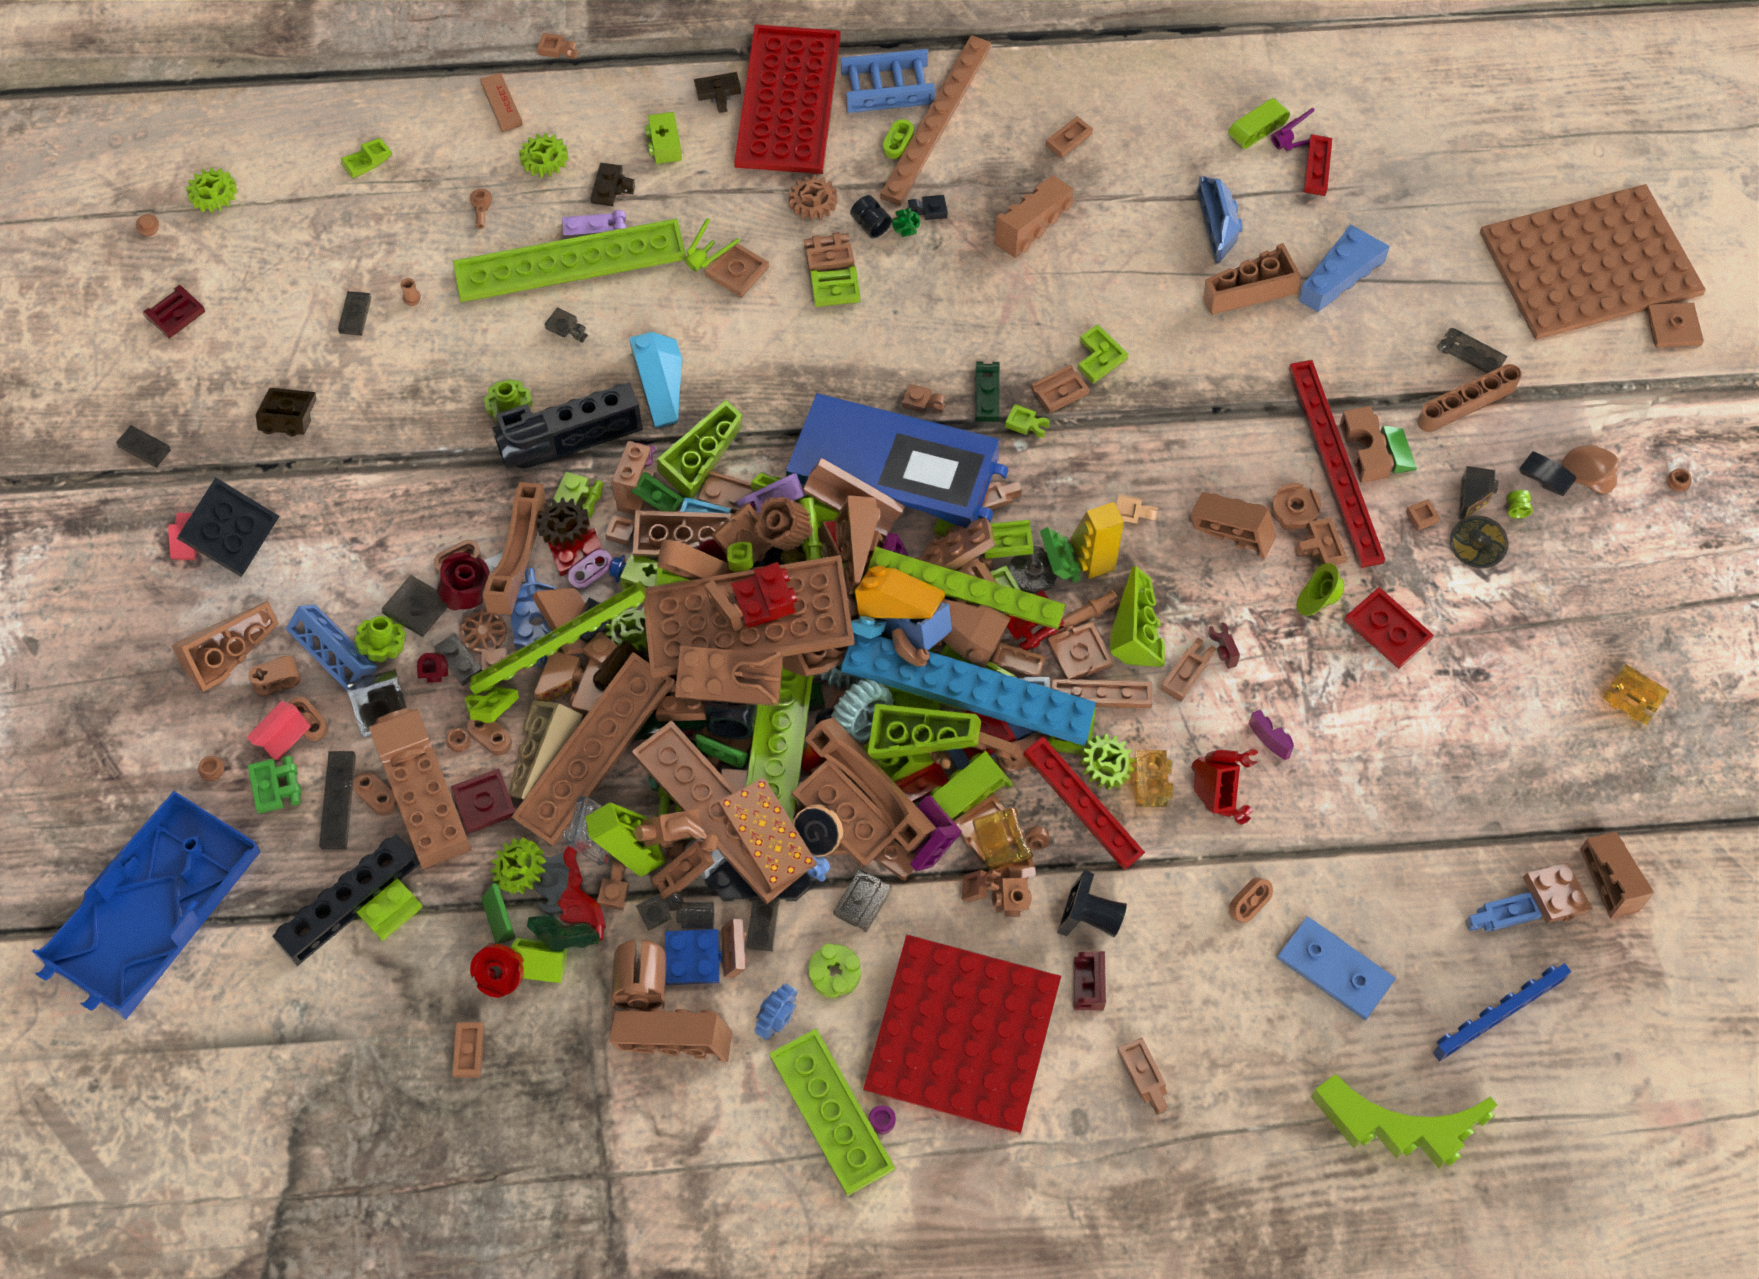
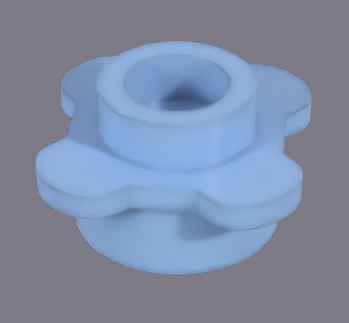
M813 856L817 865L807 872L811 877L823 882L826 879L825 874L830 870V864L823 856Z

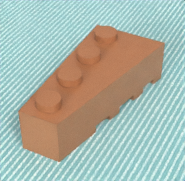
M1054 175L1050 176L1035 187L1033 195L1027 193L1022 197V201L1018 206L1013 204L1008 207L1009 213L1006 215L1000 213L997 216L995 245L1014 258H1017L1022 252L1025 253L1031 243L1036 238L1039 239L1044 234L1045 229L1050 224L1053 225L1064 210L1070 209L1074 202V189Z
M1281 243L1271 252L1267 250L1260 253L1259 257L1252 261L1246 260L1241 262L1240 266L1235 269L1229 268L1206 279L1203 299L1211 315L1295 295L1298 294L1301 274L1284 243Z

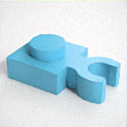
M861 616L851 621L853 633L869 639L881 635L886 626V621H876L875 618Z

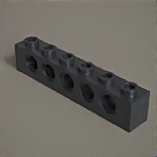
M397 834L391 838H386L381 842L376 851L364 856L360 860L359 865L353 870L342 874L336 884L331 888L324 889L313 903L302 907L298 911L297 916L290 922L279 926L272 937L293 963L299 966L358 916L357 911L397 878L401 881L419 866L420 862L417 855ZM392 861L389 866L381 867L383 862ZM364 878H372L369 883L360 884ZM351 894L348 900L340 901L342 896ZM330 911L328 917L319 918L323 912ZM310 929L306 935L298 936L301 930Z

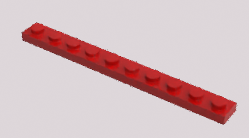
M1313 360L1292 363L1289 366V372L1360 568L1384 564L1386 558Z

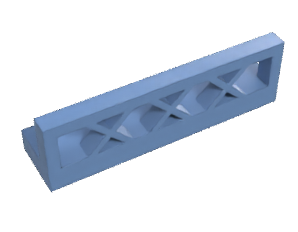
M315 604L298 606L285 628L348 692L355 689L362 676L373 675L378 668L373 661L368 659L367 655L358 653L355 643ZM300 620L304 623L305 634H301L296 629ZM313 635L320 639V650L314 647ZM328 651H332L335 654L337 665L333 666L329 662ZM344 667H348L354 673L350 681L345 678Z

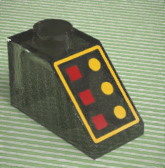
M1466 466L1461 478L1459 519L1464 520L1488 504L1492 494L1497 493L1499 480L1495 479V470Z

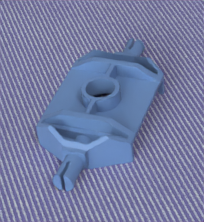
M528 568L525 571L526 583L520 587L511 615L513 641L516 649H521L551 632L550 627L532 597L537 591L555 590L557 588L537 582L533 568H529L531 576H529ZM536 617L543 619L542 624L534 626L530 622ZM546 655L538 659L537 667L542 668L541 659L545 667L547 662Z

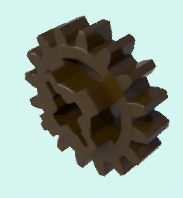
M561 497L559 503L553 499L551 506L544 504L545 512L538 511L539 519L536 520L539 536H543L545 543L551 540L553 547L557 543H561L562 548H565L568 542L574 546L575 539L582 541V534H588L587 526H590L587 509H583L581 502L575 505L574 499L571 498L569 502H565L564 497Z

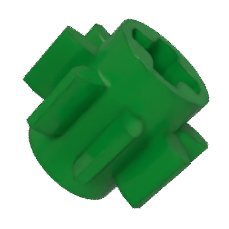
M911 208L896 211L897 217H894L892 220L894 231L898 234L901 233L902 237L917 234L916 228L920 226L919 215L916 212H911Z

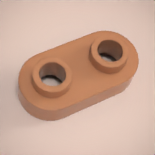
M464 540L438 553L434 558L436 572L439 574L444 560L454 553H472V557L476 559L478 557L481 558V550L478 543L473 540Z
M296 697L288 702L295 705L299 711L304 710L302 715L311 725L303 734L307 740L318 741L326 735L328 727L324 718L306 698ZM315 727H318V728H319L318 731H316V732H311V730H312L313 728H315Z
M471 718L468 720L467 729L470 736L490 753L503 755L510 750L512 746L510 734L494 721L484 723L481 727H476V724L482 721L471 720ZM497 737L502 738L499 742H495L494 739Z
M364 772L356 776L353 781V789L356 795L376 814L385 816L395 811L397 801L393 791L377 776L370 772ZM365 781H369V782H370L369 785H367V786H362V783H363V782H365ZM386 797L387 799L385 802H379L380 798Z
M1260 877L1250 880L1232 899L1229 905L1230 916L1242 923L1249 922L1271 899L1273 894L1271 882Z

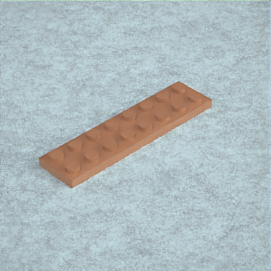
M632 653L520 804L512 818L552 847H555L675 683L674 679L669 676L652 678L650 664L635 653Z
M672 720L632 751V756L682 811L698 809L701 827L705 829L704 833L713 834L718 837L716 849L766 904L771 902L804 874L802 873L777 888L770 890L719 806L720 800L737 791Z

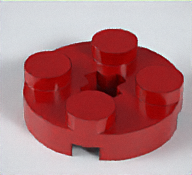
M490 943L473 957L470 965V974L472 978H475V981L478 983L477 988L482 993L494 998L504 997L520 986L524 977V960L519 953H515L508 946ZM492 966H499L502 970V973L499 976H496L495 970L492 969Z

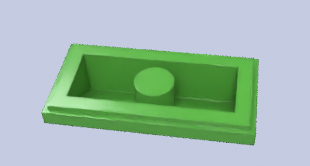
M1382 426L1380 432L1385 435L1387 452L1392 455L1394 461L1393 474L1416 470L1417 467L1403 428Z
M645 471L641 475L637 487L631 490L632 493L659 511L676 512L685 498Z
M696 735L697 749L700 752L735 767L743 769L750 757V753L708 735Z
M492 884L483 895L482 903L495 943L500 944L515 939V934L498 884Z

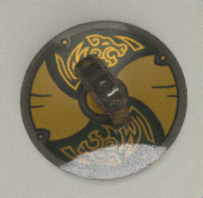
M1475 515L1463 518L1453 527L1450 535V545L1455 556L1464 564L1474 568L1495 566L1503 560L1508 551L1509 541L1505 530L1495 520L1485 516Z

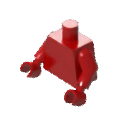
M1220 749L1208 752L1206 756L1198 757L1192 763L1191 768L1195 772L1193 788L1195 793L1204 802L1208 811L1229 818L1234 816L1235 821L1241 825L1251 819V817L1247 816L1253 812L1250 806L1243 805L1240 809H1236L1240 765L1237 763L1239 761L1246 768L1258 763V761H1252L1249 756L1258 754L1257 750L1250 749L1243 754H1238V751Z

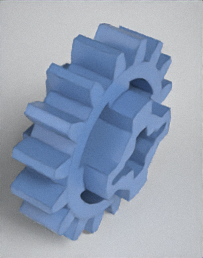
M787 983L783 984L776 992L772 991L764 999L756 1016L758 1021L754 1031L757 1035L765 1040H769L771 1035H774L776 1031L779 1033L789 1023L796 1007L794 1002L798 993L795 988Z

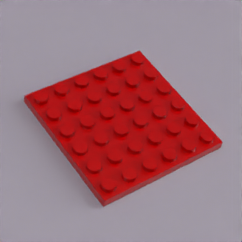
M906 934L863 1091L1021 1134L1061 975Z

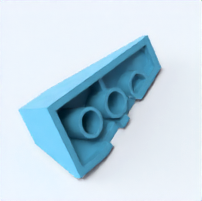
M654 332L629 337L632 356L655 429L678 423L682 356L677 340Z

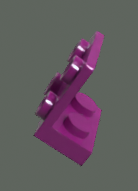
M930 795L922 800L918 808L932 822L936 829L931 832L929 838L922 846L915 849L916 857L910 865L916 872L934 867L962 833L959 827Z

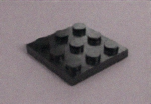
M215 477L176 539L242 577L280 516Z

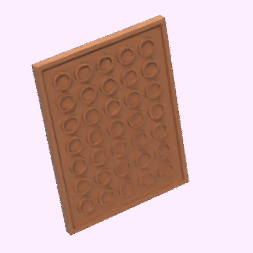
M1647 184L1482 226L1480 229V234L1535 340L1645 311L1649 305L1671 304L1701 296L1706 291Z

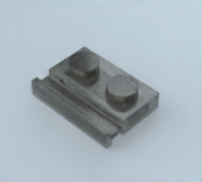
M858 869L833 914L855 927L858 926L867 933L890 894L892 886Z

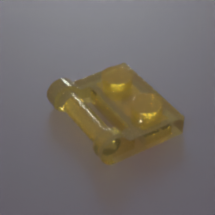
M1009 808L973 819L972 823L989 870L1017 861H1025L1033 857L1032 850L1027 847L1017 819L1019 815L1016 808ZM1002 821L1008 822L1018 851L1012 852L1001 823Z

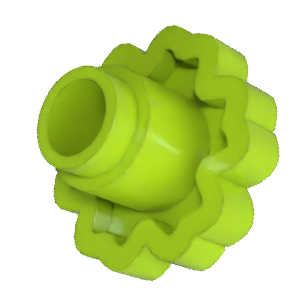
M513 379L496 382L488 388L489 395L484 398L486 413L493 416L494 421L497 423L496 414L528 404L529 408L533 405L530 390L524 388L521 381Z
M376 616L372 620H364L357 627V635L354 638L355 647L359 654L367 655L370 661L384 662L387 657L397 658L404 651L406 632L401 624H393L392 618Z

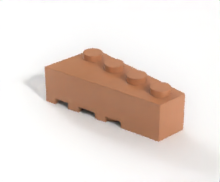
M625 1008L624 1011L614 1012L610 1043L620 1051L654 1054L655 1049H658L660 1053L668 1056L678 1057L680 1052H684L694 1056L695 1059L705 1060L706 1055L718 1056V1061L728 1062L732 1030L712 1010H701L700 1013H691L685 1009L666 1012L662 1009L652 1008L647 1012L636 1008Z

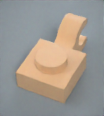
M1118 495L1116 506L1124 521L1137 524L1139 517L1156 520L1158 507L1142 506V498Z

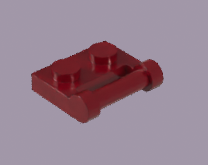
M178 285L174 288L173 293L151 309L147 308L142 313L150 323H153L170 339L206 311L202 304L181 285Z

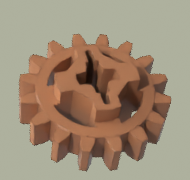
M814 175L812 180H809L805 176L804 182L797 180V186H791V193H789L790 208L794 209L795 215L801 213L803 220L807 216L810 217V221H813L814 217L822 220V215L825 214L829 217L830 210L835 211L836 204L838 203L837 189L832 188L831 181L825 183V177L817 180L816 175Z

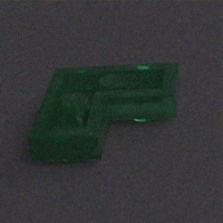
M552 914L528 917L527 927L550 950L562 951L565 948L572 947L585 948L587 945L598 944L600 934L588 923L564 926Z

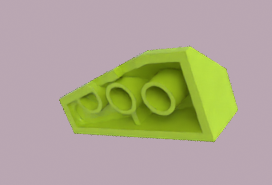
M1136 565L1131 568L1111 630L1110 652L1127 665L1165 666L1164 639L1159 638L1157 628L1161 626L1160 619L1156 618L1153 611L1156 600L1152 580Z

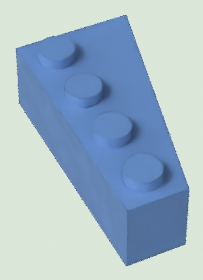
M1350 224L1303 284L1299 302L1319 312L1337 299L1340 293L1346 289L1349 290L1355 285V282L1369 275L1375 267H1380L1384 264L1390 246Z

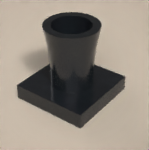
M1084 871L1071 886L1057 933L1067 937L1077 924L1082 921L1114 938L1123 922L1127 903L1112 901L1090 894L1089 891L1094 874Z

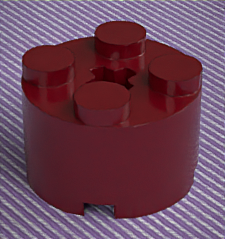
M466 552L454 553L444 560L439 571L437 593L450 610L471 609L484 602L483 591L490 574L487 564L478 557L476 559Z

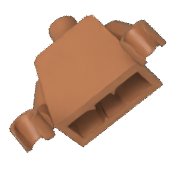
M698 809L642 820L641 825L636 826L634 831L636 839L644 841L646 846L660 844L663 848H669L667 858L672 861L684 852V845L677 843V841L692 837L696 840L700 838L703 840L700 848L707 852L715 851L718 844V837L716 835L704 833L705 829L701 827Z

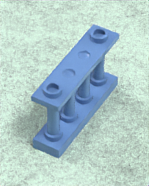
M928 49L842 57L841 74L849 75L852 91L846 92L847 113L931 105L935 99L934 83H925L923 67H928ZM914 68L917 85L904 86L901 70ZM893 71L895 87L882 88L880 72ZM871 73L873 89L860 90L858 74Z

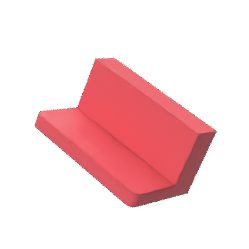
M280 701L247 738L252 744L263 747L273 760L279 761L311 725L295 705Z

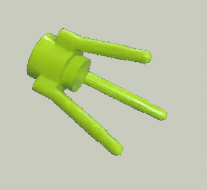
M706 218L693 243L686 250L688 255L684 262L695 272L701 267L705 269L709 263L738 244L740 239H735L706 259L708 257L706 253L715 244L714 240L710 241L703 250L700 248L695 250L710 222V219Z

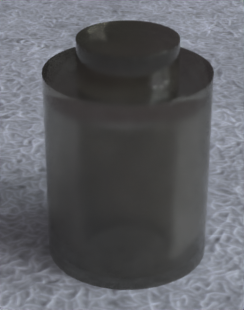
M682 902V908H677L676 912L677 923H681L682 929H714V902Z

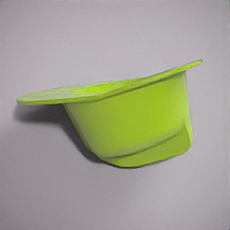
M1325 563L1319 566L1301 591L1296 604L1297 611L1301 615H1313L1323 607L1335 604L1342 597L1345 581L1339 577L1338 568L1334 564Z

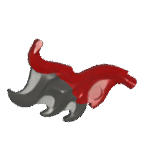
M573 843L561 854L552 857L542 856L546 859V863L541 865L545 869V873H539L543 881L540 885L536 882L532 883L536 892L548 900L546 904L537 903L540 909L550 915L563 912L560 915V920L568 924L591 925L593 928V940H604L606 924L602 909L596 900L580 890L583 880L576 862V855L580 850H587L589 848L588 843Z

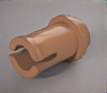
M403 279L400 283L403 290L402 299L407 305L415 306L421 299L420 292L416 289L413 279Z

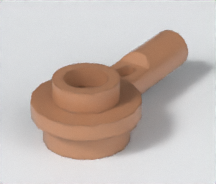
M476 189L470 194V203L476 211V228L483 229L485 227V211L488 210L492 203V195L486 189Z

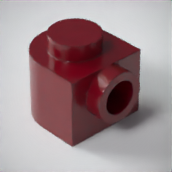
M438 652L422 654L417 661L418 678H426L427 683L442 682V677L448 676V662L445 656Z

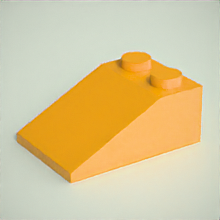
M875 566L868 570L855 590L859 618L867 616L871 618L931 619L944 599L945 591L895 568Z

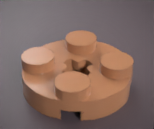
M1290 483L1282 486L1277 491L1271 509L1275 519L1282 528L1286 530L1307 528L1309 522L1317 520L1321 509V501L1313 489L1310 488L1308 490L1300 483ZM1296 502L1297 505L1302 507L1300 510H1295L1292 508V503Z

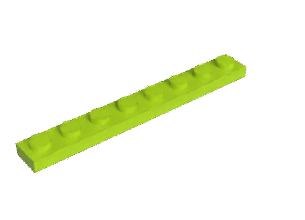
M875 547L868 570L875 566L895 568L945 591V596L964 600L978 606H989L998 612L1057 630L1066 607L1065 604L879 547Z
M641 580L472 676L469 688L474 695L482 691L484 693L488 692L497 682L503 679L505 681L511 679L520 669L532 667L538 659L545 655L547 657L553 655L558 651L559 647L566 643H574L583 633L597 630L601 623L606 620H614L627 608L639 606L646 598V587Z

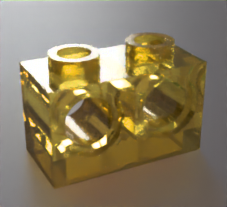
M1136 750L1134 756L1136 807H1167L1169 798H1173V783L1168 782V774L1172 773V761L1167 759V750ZM1155 764L1159 769L1153 770L1147 765ZM1155 787L1159 789L1160 792L1153 793L1149 790V788Z

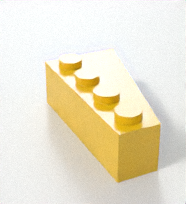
M1115 502L1086 511L1069 539L1078 557L1077 562L1081 572L1085 571L1088 579L1116 569L1124 520Z

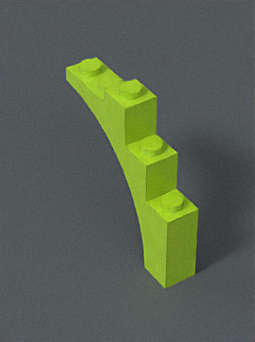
M1334 1074L1317 1087L1311 1096L1353 1148L1360 1143L1366 1146L1377 1135L1395 1158H1398L1403 1153L1407 1157L1420 1146L1438 1169L1445 1163L1450 1167L1462 1157L1459 1154L1465 1146L1462 1142L1475 1132L1472 1129L1475 1125L1480 1123L1484 1126L1495 1116L1492 1112L1498 1106L1490 1096L1476 1106L1455 1114L1436 1117L1410 1116L1390 1111L1368 1101L1352 1090L1337 1074Z

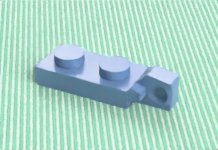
M1527 892L1485 903L1483 907L1476 910L1477 914L1469 916L1466 924L1469 931L1483 927L1486 932L1495 931L1540 919L1542 914L1531 893Z

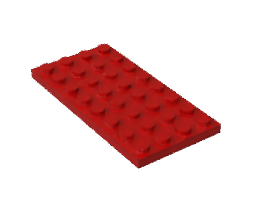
M755 24L734 160L735 168L823 174L841 40L840 30Z

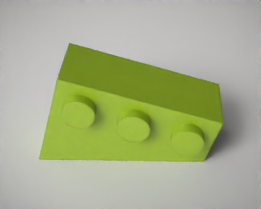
M986 751L973 756L967 767L954 772L950 776L948 783L943 787L938 786L930 793V796H932L952 821L978 805L1006 785L1009 789L1015 785Z
M611 802L585 816L587 823L586 831L589 837L638 876L643 877L666 864L660 845L646 846L644 841H638L635 837L634 831L636 826L641 825V821L649 819L648 817Z

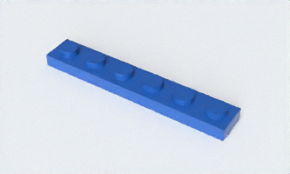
M1565 963L1558 968L1554 965L1549 967L1541 974L1543 976L1538 981L1534 979L1529 980L1521 986L1522 991L1516 995L1513 992L1509 993L1500 1000L1501 1005L1495 1009L1492 1006L1487 1007L1479 1014L1480 1018L1475 1022L1469 1019L1458 1027V1033L1453 1036L1448 1033L1436 1042L1438 1046L1433 1054L1439 1062L1565 981L1572 971Z

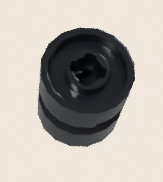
M871 195L860 198L850 210L851 217L858 224H861V228L870 238H877L883 235L891 226L892 218Z

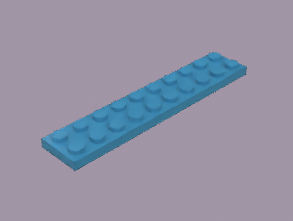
M853 633L855 645L848 647L841 672L867 680H874L883 685L1083 746L1086 744L1096 704L1094 701L928 651L930 657L927 660V664L924 667H916L896 653L893 640L881 636L869 639Z

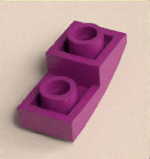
M1261 709L1253 712L1248 724L1256 736L1277 756L1284 760L1289 759L1294 747L1291 736L1285 734L1282 727L1273 730L1271 720L1268 716H1264Z

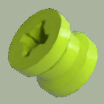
M1516 490L1507 494L1506 500L1510 505L1508 515L1511 518L1520 519L1532 514L1533 508L1529 504L1531 501L1530 492Z

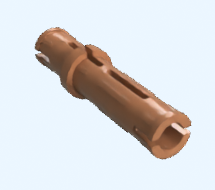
M1111 591L1096 600L1091 599L1087 605L1063 616L1062 619L1065 624L1059 627L1058 632L1054 635L1064 632L1069 626L1076 627L1093 617L1098 618L1102 616L1103 612L1120 605L1119 599L1115 600L1118 597L1117 594Z

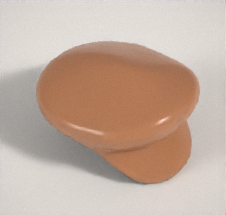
M1585 445L1572 449L1563 459L1562 466L1576 476L1575 482L1585 485L1599 494L1610 493L1615 488L1619 460L1612 452L1598 446Z

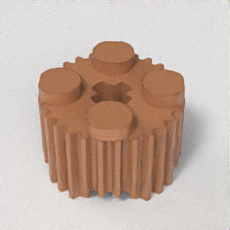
M770 497L769 500H765V503H761L762 512L758 513L760 516L757 517V520L759 521L756 522L754 529H756L755 533L758 534L757 537L763 539V542L776 548L790 551L791 549L794 550L795 547H799V544H803V540L811 536L813 529L811 523H809L811 518L808 516L810 514L807 513V509L801 504L784 497H777V499Z

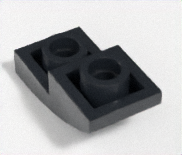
M1534 451L1519 468L1522 475L1541 482L1544 489L1561 496L1565 495L1576 480V476L1569 470Z

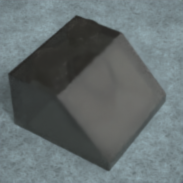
M396 669L347 683V692L362 738L371 735L369 727L373 726L378 718L407 708Z

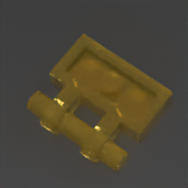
M1625 664L1611 685L1619 693L1616 695L1607 690L1603 699L1611 703L1610 706L1617 710L1619 708L1629 714L1630 718L1635 722L1639 720L1647 725L1652 717L1646 714L1644 710L1647 708L1655 713L1670 691ZM1625 696H1628L1632 700L1636 701L1637 703H1639V705L1635 707L1629 702L1625 701Z

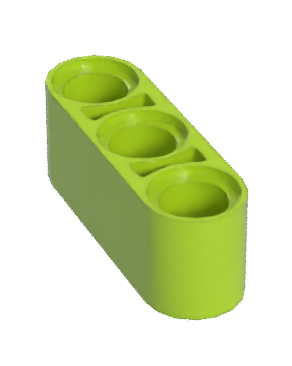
M1272 98L1234 122L1228 130V135L1243 149H1247L1285 124L1290 117V112L1275 98Z

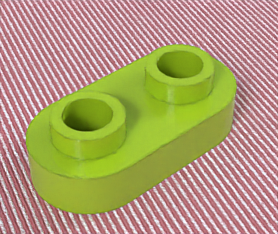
M900 119L892 124L883 141V153L888 158L897 159L903 155L914 134V127L910 121Z
M736 542L728 546L727 560L731 571L735 573L748 571L753 567L751 543Z

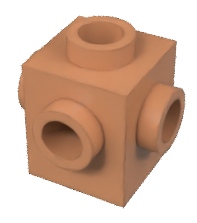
M1002 878L994 881V884L999 885V890L992 892V903L996 908V913H1005V917H1019L1022 911L1029 910L1032 895L1030 890H1028L1027 878Z

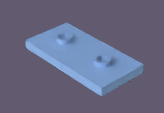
M1308 916L1277 957L1278 960L1365 1021L1396 979L1393 975Z

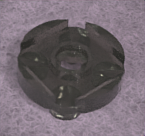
M1033 546L1034 554L1018 555L1011 560L1009 571L1021 591L1038 593L1040 590L1045 592L1054 587L1058 576L1053 573L1047 552L1043 551L1044 548ZM1031 566L1041 570L1036 574L1029 572Z

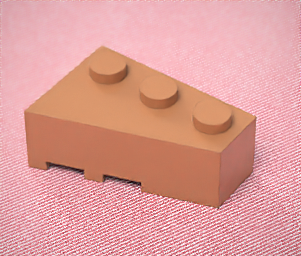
M1202 492L1191 512L1195 529L1222 541L1224 537L1238 543L1237 547L1244 550L1245 547H1249L1258 551V556L1263 559L1266 558L1276 538L1270 510L1262 504L1243 502L1240 499L1222 497L1216 493Z

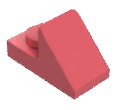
M177 512L175 524L168 525L171 559L196 560L197 551L176 539L192 513Z

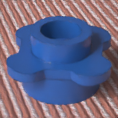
M622 555L621 559L614 557L610 567L609 576L615 577V582L617 583L626 565L625 555Z

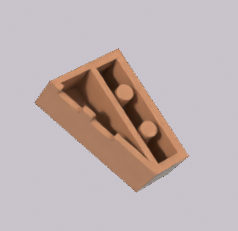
M1616 831L1586 839L1580 849L1610 919L1639 912L1654 894V891L1627 850L1623 840Z

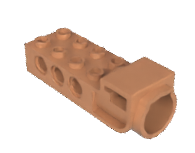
M404 708L378 718L376 723L369 727L422 868L425 869L471 851V846L418 709L409 710Z

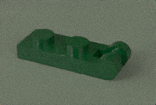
M976 361V421L999 422L1000 362L983 364V361ZM983 373H992V377H983Z

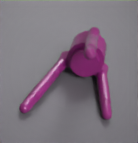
M1309 109L1300 117L1295 118L1286 126L1271 134L1273 145L1278 150L1284 148L1285 151L1308 145L1309 139L1292 143L1295 137L1291 129L1312 114L1315 109Z

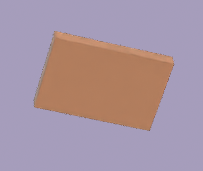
M576 587L537 591L532 597L551 631L579 616L585 604ZM578 639L572 644L566 643L562 645L561 649L565 655L584 653L583 648L588 643Z

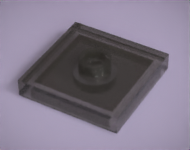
M410 575L382 607V613L424 637L448 607L440 599L436 589Z

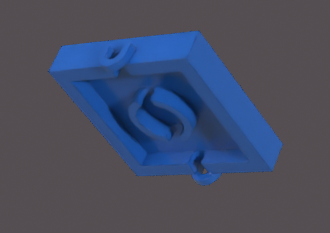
M718 929L665 931L666 985L720 983L719 962H722V951H719Z

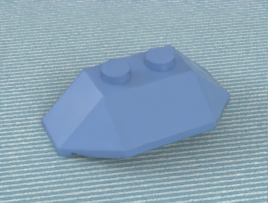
M1202 176L1199 177L1197 193L1215 263H1220L1236 244L1239 232H1242V220L1237 218V202L1233 200L1231 191L1222 180Z

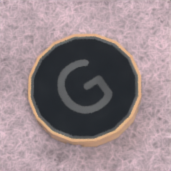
M820 804L810 805L801 810L793 821V825L815 857L826 856L835 851L843 837L842 823L837 814Z

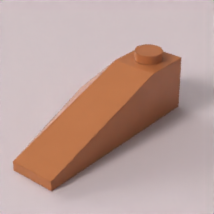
M944 598L942 603L949 604L952 631L942 640L962 658L985 668L995 653L1011 618L989 606L980 605L976 607L967 605L964 600L958 599L955 602Z

